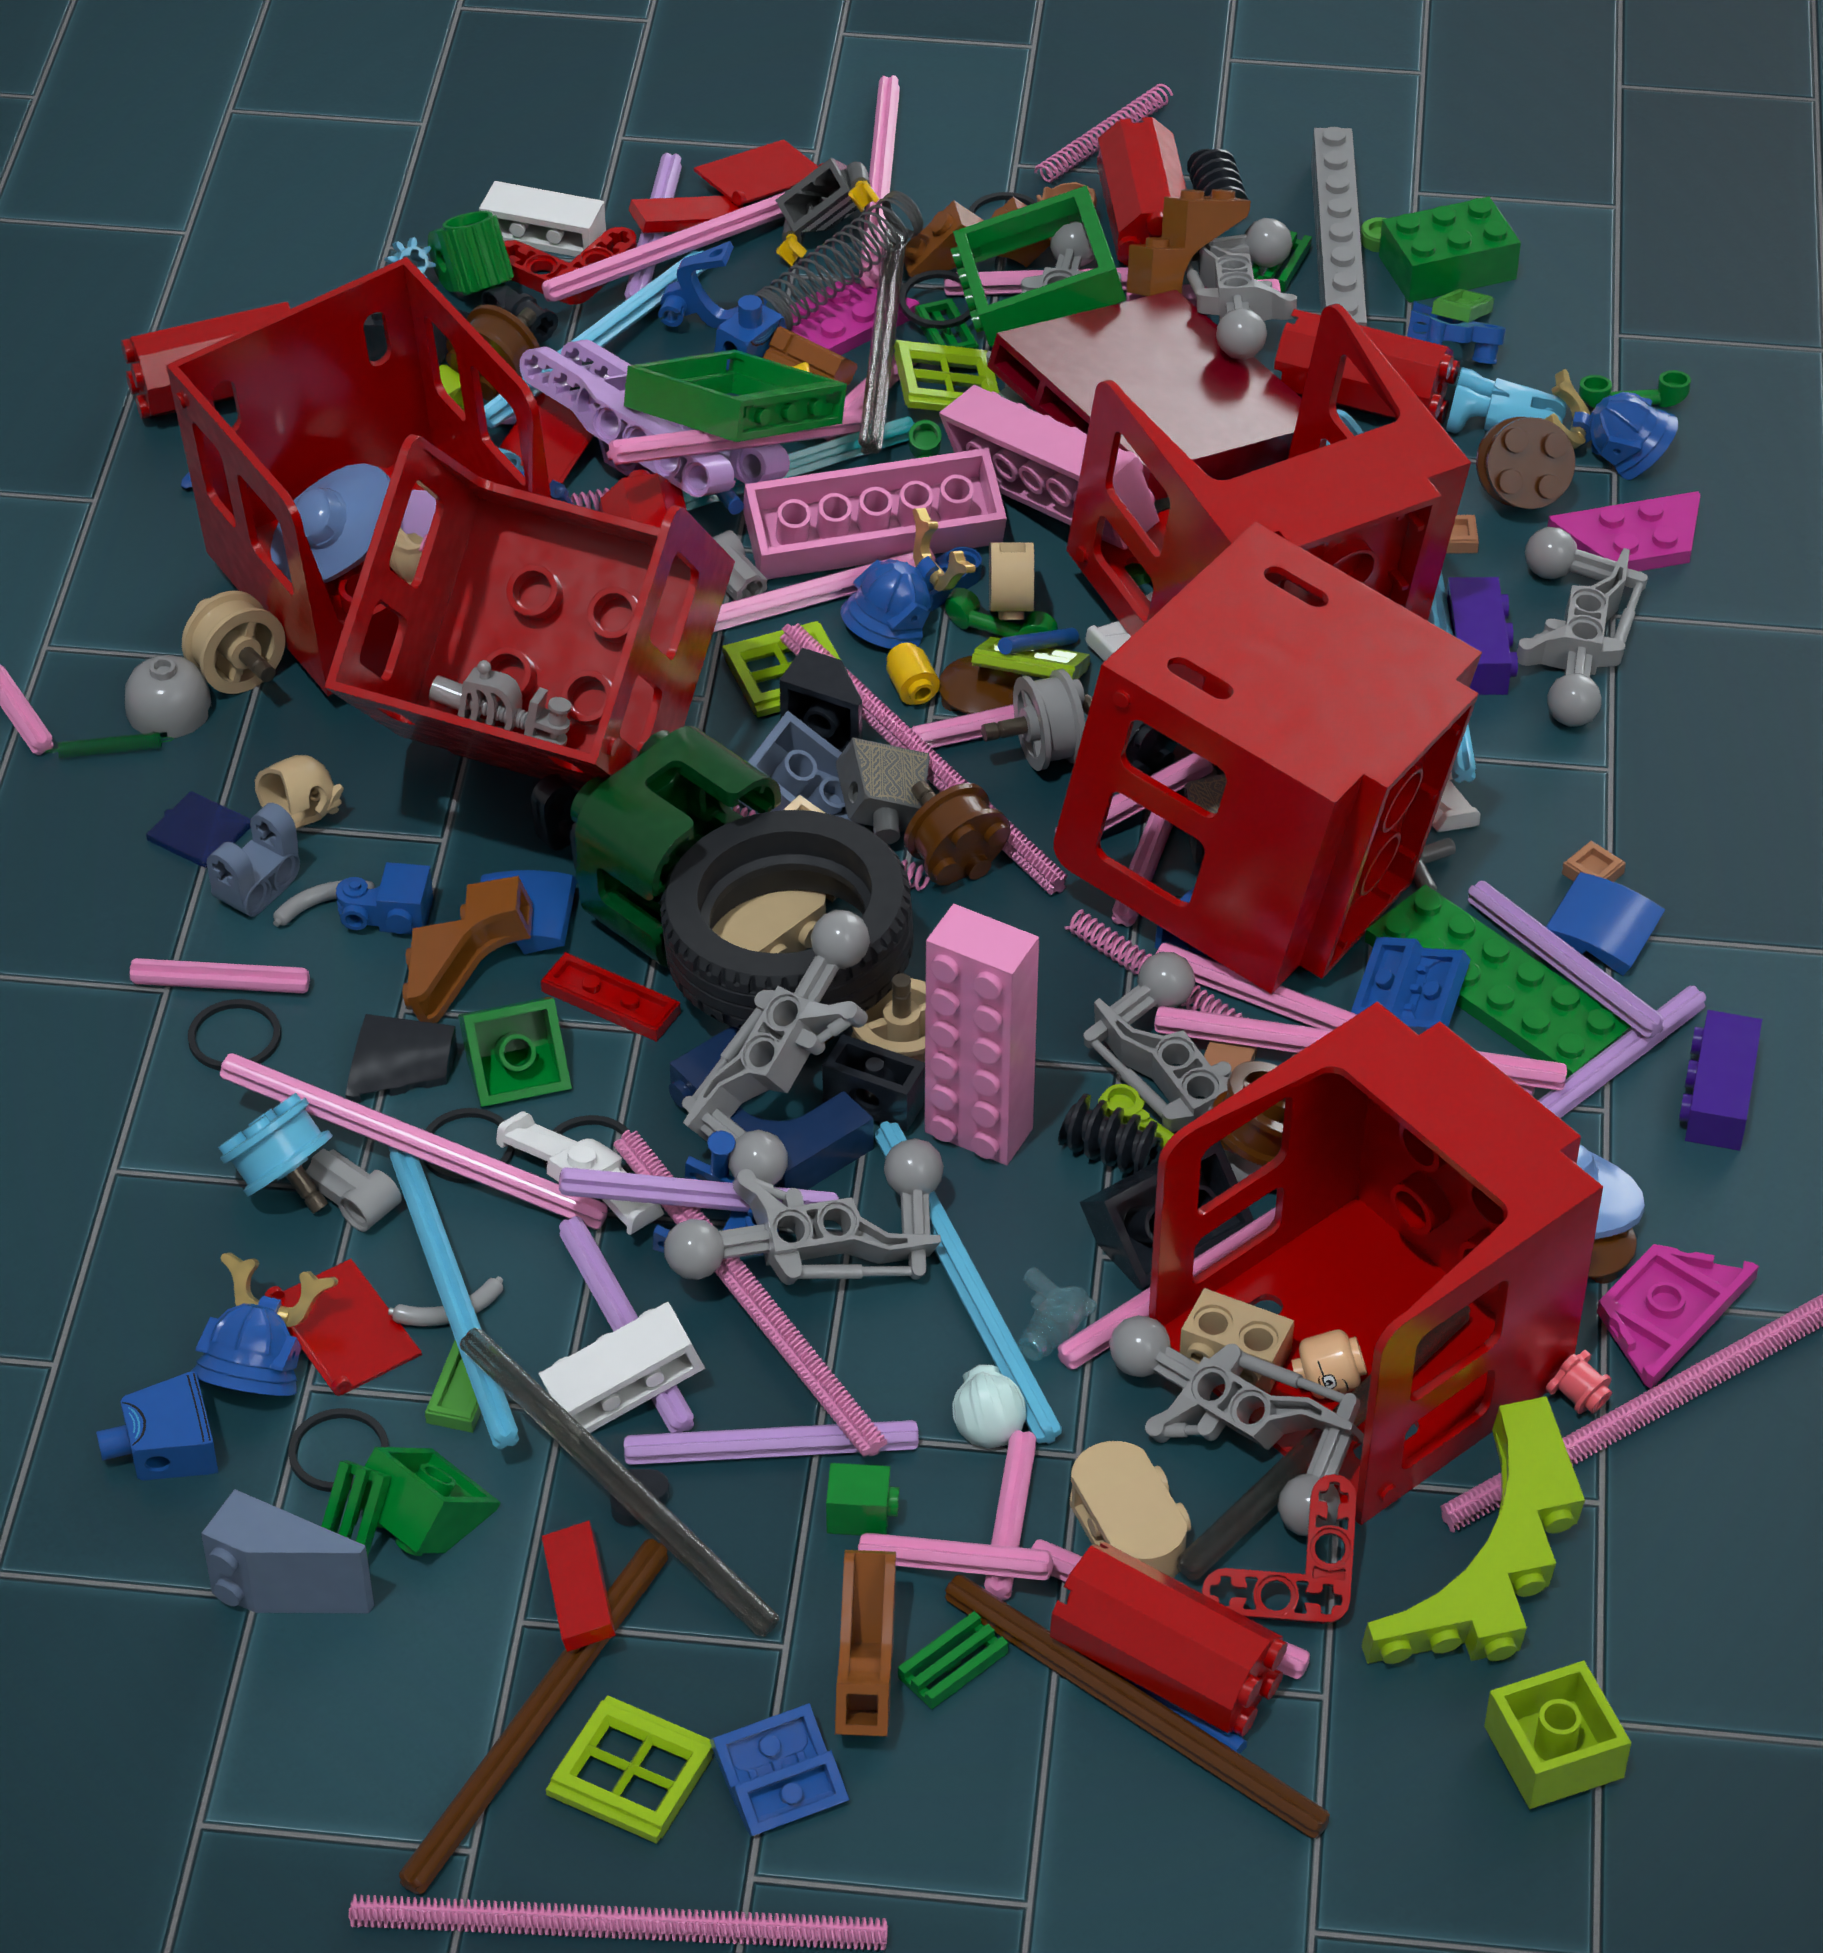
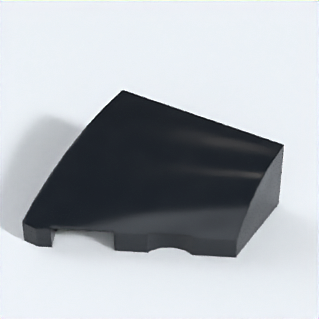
M366 1014L352 1060L345 1095L346 1099L361 1103V1094L389 1089L390 1096L404 1094L416 1087L432 1088L446 1085L458 1052L455 1026Z

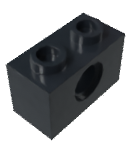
M842 1034L822 1065L823 1103L845 1091L873 1117L874 1121L880 1123L885 1121L889 1123L896 1122L906 1132L925 1104V1062Z

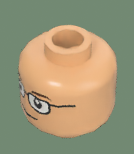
M1340 1329L1305 1338L1299 1345L1300 1358L1291 1360L1294 1372L1301 1374L1304 1379L1343 1394L1358 1389L1361 1383L1360 1376L1367 1374L1357 1337L1349 1338ZM1311 1392L1318 1399H1326V1397Z

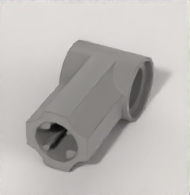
M728 530L712 537L735 560L726 589L734 600L761 594L767 590V578L746 557L744 547L733 531Z
M323 1148L312 1157L311 1163L306 1170L317 1186V1191H320L324 1196L336 1203L348 1223L362 1232L367 1231L400 1204L402 1200L397 1185L388 1175L380 1170H374L369 1174L334 1149L327 1151Z

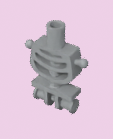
M486 660L480 661L477 667L473 668L463 684L439 675L436 676L432 683L429 700L458 710V716L492 726H495V722L500 720V722H504L506 725L495 727L513 731L517 727L521 728V730L525 729L524 735L562 746H566L567 735L565 733L569 731L570 720L567 717V713L571 710L570 701L563 697H554L549 700V709H546L545 704L548 690L540 687L531 699L529 709L526 712L522 710V693L516 680L508 674L492 671L491 664ZM483 714V716H487V719H482L480 716Z

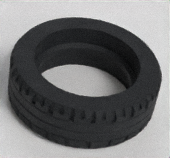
M780 810L754 814L727 823L702 837L680 858L668 875L665 890L661 896L660 911L666 959L673 981L678 989L684 993V996L698 1009L714 1019L738 1029L743 1026L757 1007L754 999L758 992L762 990H776L777 986L794 993L815 957L813 948L792 953L752 951L731 944L714 933L712 929L725 914L750 899L778 891H816L840 898L853 905L863 914L861 918L868 928L870 937L867 953L858 964L837 971L820 1001L822 1004L831 1005L852 1001L866 1012L892 990L893 977L896 974L904 973L913 952L914 930L910 883L903 863L890 846L870 830L853 821L832 814L806 810Z

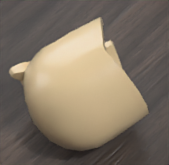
M295 755L281 760L259 771L255 779V791L262 808L267 803L280 805L291 815L296 829L321 820L327 813L335 814L339 811L338 806L341 804L339 798L344 787L341 784L334 785L326 767L310 756Z

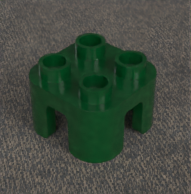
M684 726L673 732L668 730L656 732L644 743L637 758L608 779L598 776L589 780L583 785L573 800L571 818L576 823L575 842L577 855L575 878L579 885L580 903L583 910L657 963L668 968L661 921V905L657 903L661 900L662 892L665 890L668 875L680 858L702 837L727 823L744 818L730 808L737 806L739 800L757 813L770 812L780 805L781 790L779 784L694 726Z

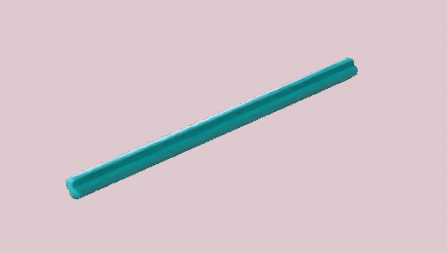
M905 416L788 453L790 465L786 476L783 478L800 476L909 441V431L915 422H913L911 417ZM734 477L736 483L732 488L737 495L743 494L745 483ZM682 490L687 511L720 501L715 494L694 497Z

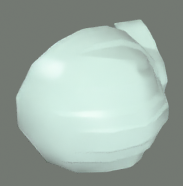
M979 1364L963 1374L964 1383L957 1390L952 1403L954 1422L959 1433L972 1445L987 1449L1008 1445L1010 1436L1015 1431H1021L1027 1417L1026 1402L1019 1387L1010 1378L1000 1374L999 1367Z

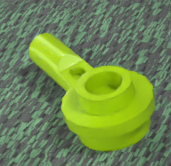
M1112 1085L1106 1089L1098 1100V1103L1100 1100L1107 1101L1106 1116L1108 1117L1111 1116L1117 1107L1124 1108L1123 1123L1125 1124L1134 1114L1140 1115L1141 1123L1139 1130L1143 1131L1150 1121H1155L1143 1109L1144 1100L1140 1098L1139 1093L1129 1085ZM1157 1122L1156 1137L1163 1138L1164 1147L1174 1133Z

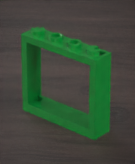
M1087 185L953 231L957 247L950 250L976 332L984 330L989 347L993 346L996 334L999 332L1114 305L1126 300ZM1078 221V223H1083L1098 266L1097 268L988 305L976 263L1053 237L1061 227L1070 224V222Z
M734 349L629 365L625 383L624 406L724 439L741 442L842 424L847 384ZM727 359H730L729 370H726ZM728 393H734L739 396H731Z

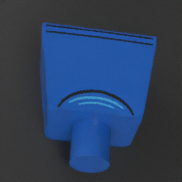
M743 296L738 301V312L719 325L716 332L715 352L735 349L763 358L766 350L770 348L769 344L776 329L780 326L786 329L785 319L780 313L763 305L762 300L758 296ZM727 359L726 370H729L730 359Z
M196 1370L125 1395L120 1400L125 1425L96 1431L102 1461L132 1454L136 1475L140 1480L218 1473L214 1443Z

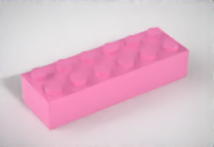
M976 385L970 387L939 412L954 453L989 448L1001 494L1071 525L1087 434L1076 427H1069L1060 423L1049 415H1042L1028 409L1022 403L1017 404L1001 397L994 391L990 392ZM1119 448L1113 476L1114 490L1143 530L1147 532L1160 521L1154 506L1155 498L1147 486L1142 472L1144 467L1139 457L1131 451L1126 452ZM1105 518L1101 540L1123 550L1127 549V545Z
M989 448L745 484L743 512L756 568L767 580L874 563L877 559L882 561L911 553L914 549L916 535L913 516L914 508H926L931 521L938 522V529L934 532L930 541V549L933 554L948 552L956 547L977 548L989 546V542H1003L1007 520Z
M953 903L926 940L925 1133L933 1135L943 1142H950L970 1150L982 1158L992 1159L1007 1166L1033 1129L1039 937Z

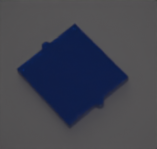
M190 791L172 810H165V816L146 834L147 841L208 869L207 858L224 842L235 844L251 828V819Z

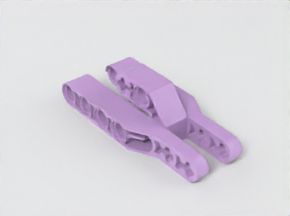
M590 340L568 342L563 346L561 354L549 347L529 349L520 358L519 367L523 379L531 386L572 410L584 428L599 439L604 462L626 476L640 469L646 470L650 474L658 473L691 496L702 497L729 491L736 483L734 477L745 484L782 479L789 470V456L780 444L616 465L606 455V452L609 451V443L612 440L696 429L625 407V383L627 368L630 364ZM582 361H583V362L594 361V363H592V364L582 365ZM542 369H553L551 372L541 373ZM579 386H580V389H576V390H571V391H570V388H571V387L574 388V387H579Z

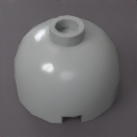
M163 655L147 659L134 668L125 684L126 716L131 726L140 733H148L149 736V733L151 735L153 731L159 733L167 732V737L178 738L194 732L209 717L208 709L211 706V695L208 683L203 677L201 670L184 657Z

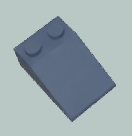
M787 711L748 760V763L779 784L781 804L771 811L784 810L798 795H801L823 812L850 820L847 816L836 769V761L842 752ZM741 802V803H742L743 805H745L748 809H750L751 811L753 810L752 808H750L749 806H747L746 804H744L743 802ZM857 823V824H859V825H861V826H863V827H865V825H866V824Z
M236 1489L233 1490L201 1533L212 1594L229 1606L239 1605L255 1613H369L374 1607L365 1545Z

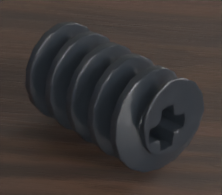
M1201 149L1191 154L1187 161V171L1194 190L1204 191V196H1212L1213 189L1235 191V198L1248 200L1236 161L1230 152L1223 149Z
M1084 1093L1078 1102L1072 1105L1059 1131L1058 1145L1063 1146L1068 1143L1069 1149L1077 1153L1084 1150L1085 1155L1089 1159L1096 1160L1101 1157L1104 1165L1113 1167L1117 1164L1120 1172L1130 1174L1133 1171L1135 1173L1158 1161L1164 1143L1163 1138L1156 1137L1157 1122L1150 1121L1143 1131L1139 1130L1141 1116L1134 1114L1125 1124L1123 1123L1124 1108L1117 1107L1111 1116L1108 1117L1106 1116L1107 1101L1100 1100L1092 1110L1090 1109L1091 1095L1088 1093Z

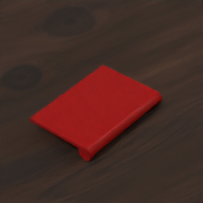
M783 139L694 167L693 171L735 205L741 206L791 189L819 166Z
M542 392L535 399L540 413L549 483L553 479L563 484L594 435L584 428L572 410ZM516 421L499 448L510 450L521 458L520 465L523 466Z
M351 1258L316 1275L318 1279L336 1277L338 1285L329 1288L318 1297L304 1322L296 1326L287 1327L289 1333L293 1337H297L305 1355L337 1396L343 1395L422 1355L421 1350L400 1323L394 1322L392 1315H388L389 1308ZM301 1283L285 1291L279 1286H273L265 1292L264 1296L281 1300V1306L294 1307L301 1296Z

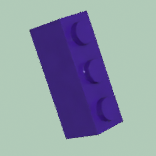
M1448 577L1446 598L1453 636L1482 652L1470 688L1478 692V695H1508L1510 677H1517L1518 673L1517 652H1510V648L1513 647V624L1506 623L1505 621L1509 616L1508 594H1501L1499 577Z
M1707 1009L1704 1028L1695 1026L1690 1053L1699 1055L1698 1061L1689 1060L1684 1086L1693 1088V1094L1683 1093L1679 1121L1688 1122L1685 1141L1741 1151L1763 1019Z

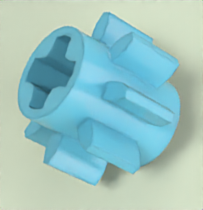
M415 237L409 239L407 248L399 241L394 242L392 245L396 253L394 256L384 258V261L394 263L411 254V259L417 261V268L423 274L426 269L436 267L435 263L428 261L427 253L430 252L431 247L428 246L422 249L416 247L417 239Z

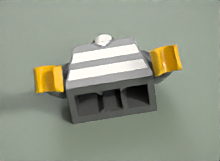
M830 158L775 200L785 216L782 235L783 243L777 248L776 253L790 267L793 266L798 257L802 258L807 252L800 244L802 233L828 231L859 209L860 212H863L866 205L872 201L876 203L879 200V197L870 186L866 167L856 161L847 166Z

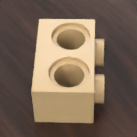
M1204 1288L1181 1329L1180 1353L1199 1364L1204 1356L1209 1359L1226 1345L1236 1344L1243 1352L1283 1367L1292 1351L1294 1320ZM1245 1368L1239 1376L1269 1393L1276 1381Z

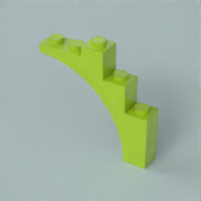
M1547 1396L1499 1406L1492 1431L1501 1464V1504L1497 1521L1488 1541L1466 1570L1440 1592L1406 1611L1367 1623L1361 1645L1367 1664L1384 1661L1387 1664L1399 1663L1408 1659L1412 1654L1430 1650L1434 1653H1446L1456 1649L1463 1643L1466 1645L1471 1661L1487 1658L1490 1661H1500L1514 1655L1516 1651H1520L1527 1626L1515 1594L1521 1597L1532 1596L1541 1592L1545 1587H1549L1556 1561L1545 1530L1552 1534L1560 1533L1577 1524L1585 1502Z

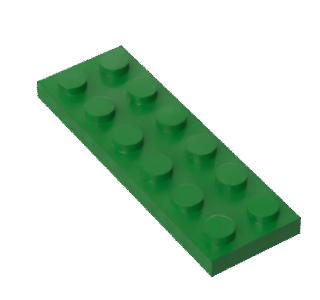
M1426 884L1366 929L1365 942L1372 947L1376 937L1415 938L1423 948L1464 950L1471 960L1456 1006L1531 1058L1564 1063L1567 1066L1566 1079L1632 1029L1629 1024L1608 1008Z

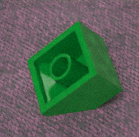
M544 997L458 1015L466 1058L480 1107L572 1089L554 998Z
M375 1447L365 1464V1467L391 1476L377 1527L387 1529L397 1537L395 1543L398 1547L415 1556H422L423 1553H446L496 1512L501 1503L433 1448ZM370 1480L367 1481L360 1505L362 1517L373 1483Z

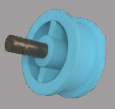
M297 1093L292 1094L274 1107L273 1110L271 1108L248 1124V1128L232 1136L221 1144L218 1149L223 1154L220 1157L223 1164L232 1162L247 1183L243 1190L247 1197L275 1179L279 1181L286 1176L300 1197L305 1199V1204L314 1214L327 1205L328 1202L322 1193L317 1191V1186L304 1170L302 1164L308 1160L310 1154L325 1144L333 1135L329 1130L320 1131L305 1110L309 1105L305 1097L300 1099Z

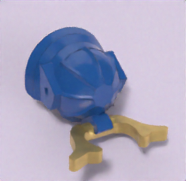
M1563 369L1555 374L1556 386L1552 388V393L1564 400L1569 406L1573 421L1571 429L1568 430L1554 413L1546 417L1545 420L1556 424L1565 432L1571 441L1573 449L1591 440L1592 452L1601 455L1613 464L1618 474L1624 479L1631 480L1650 468L1673 441L1678 429V418L1674 414L1667 413L1665 410L1652 407L1651 399L1641 397L1636 393L1620 392L1603 398L1601 402L1596 404L1595 409L1590 415L1588 407L1574 389L1568 371Z
M926 508L913 509L916 527L913 559L916 567L911 566L908 562H901L899 560L888 559L882 562L877 559L854 580L853 584L858 590L852 593L841 606V617L846 626L857 636L872 644L889 649L901 643H913L918 647L923 638L922 628L930 613L928 609L931 608L933 602L929 589L937 591L951 590L965 573H974L976 570L974 564L966 561L963 551L950 552L949 564L945 573L932 559L930 541L932 535L938 529V522L931 521Z
M232 1253L222 1254L221 1261L227 1266L233 1277L236 1306L227 1309L218 1319L209 1318L195 1350L204 1354L196 1361L197 1364L191 1371L196 1370L199 1380L225 1388L265 1395H295L297 1393L296 1381L298 1380L293 1369L297 1368L302 1346L297 1337L290 1336L287 1327L296 1326L304 1322L318 1297L329 1288L337 1286L338 1279L336 1277L318 1279L311 1271L302 1272L299 1276L301 1296L298 1303L294 1307L281 1306V1300L262 1296L259 1301L252 1295L250 1283L253 1273L259 1266L257 1259L253 1258L243 1261Z

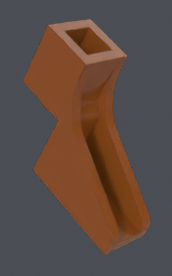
M1182 189L1180 197H1164L1162 238L1147 237L1146 244H1132L1129 246L1126 292L1151 296L1177 290L1182 294L1185 271L1193 255L1203 246L1246 218L1250 212L1251 200L1235 198V191L1213 189L1212 196H1204V191Z
M1012 197L1003 207L998 208L991 218L1027 205ZM953 200L943 211L938 212L932 221L917 236L911 238L901 250L908 275L913 277L926 271H949L956 268L950 250L957 247L953 231L984 220ZM1051 237L998 256L1013 259L1028 267L1050 246Z
M519 876L469 884L466 891V904H462L460 907L461 920L413 928L411 947L406 949V963L409 970L408 982L403 984L402 993L405 1006L408 1010L413 1009L419 1021L430 1023L440 1021L477 965L489 953L503 945L531 938L533 903Z
M845 1550L840 1652L836 1683L835 1734L888 1735L891 1665L894 1646L896 1552Z

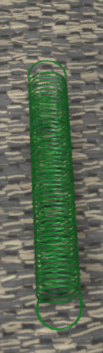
M151 732V735L149 733V736L148 733H142V735L138 734V737L136 734L131 736L127 735V738L125 735L120 737L118 736V738L116 736V739L114 736L109 738L107 737V739L105 737V740L104 737L98 739L96 738V740L94 738V741L93 739H85V741L83 739V742L82 740H74V742L72 740V743L71 741H63V743L58 742V749L51 750L59 751L60 744L61 758H65V755L67 758V752L69 758L68 744L70 749L71 743L72 757H74V755L76 757V753L78 757V751L80 757L79 743L81 748L82 742L83 756H85V754L87 756V752L89 756V750L91 755V742L92 755L93 746L94 755H96V753L98 755V751L100 755L99 742L101 748L102 741L103 754L104 745L105 753L107 754L108 752L109 754L108 742L111 754L110 741L112 747V740L114 745V753L115 744L116 752L118 753L117 742L118 750L120 753L119 741L122 752L121 740L124 752L123 739L126 752V743L127 751H129L128 741L129 749L131 751L130 740L132 747V739L135 751L134 738L136 743V751L137 742L138 750H140L139 741L140 748L142 750L141 739L143 746V738L145 750L146 743L148 749V741L150 749V740L152 747V738L154 745L155 737L156 749L157 742L159 748V740L163 738H160L159 732H153V734Z

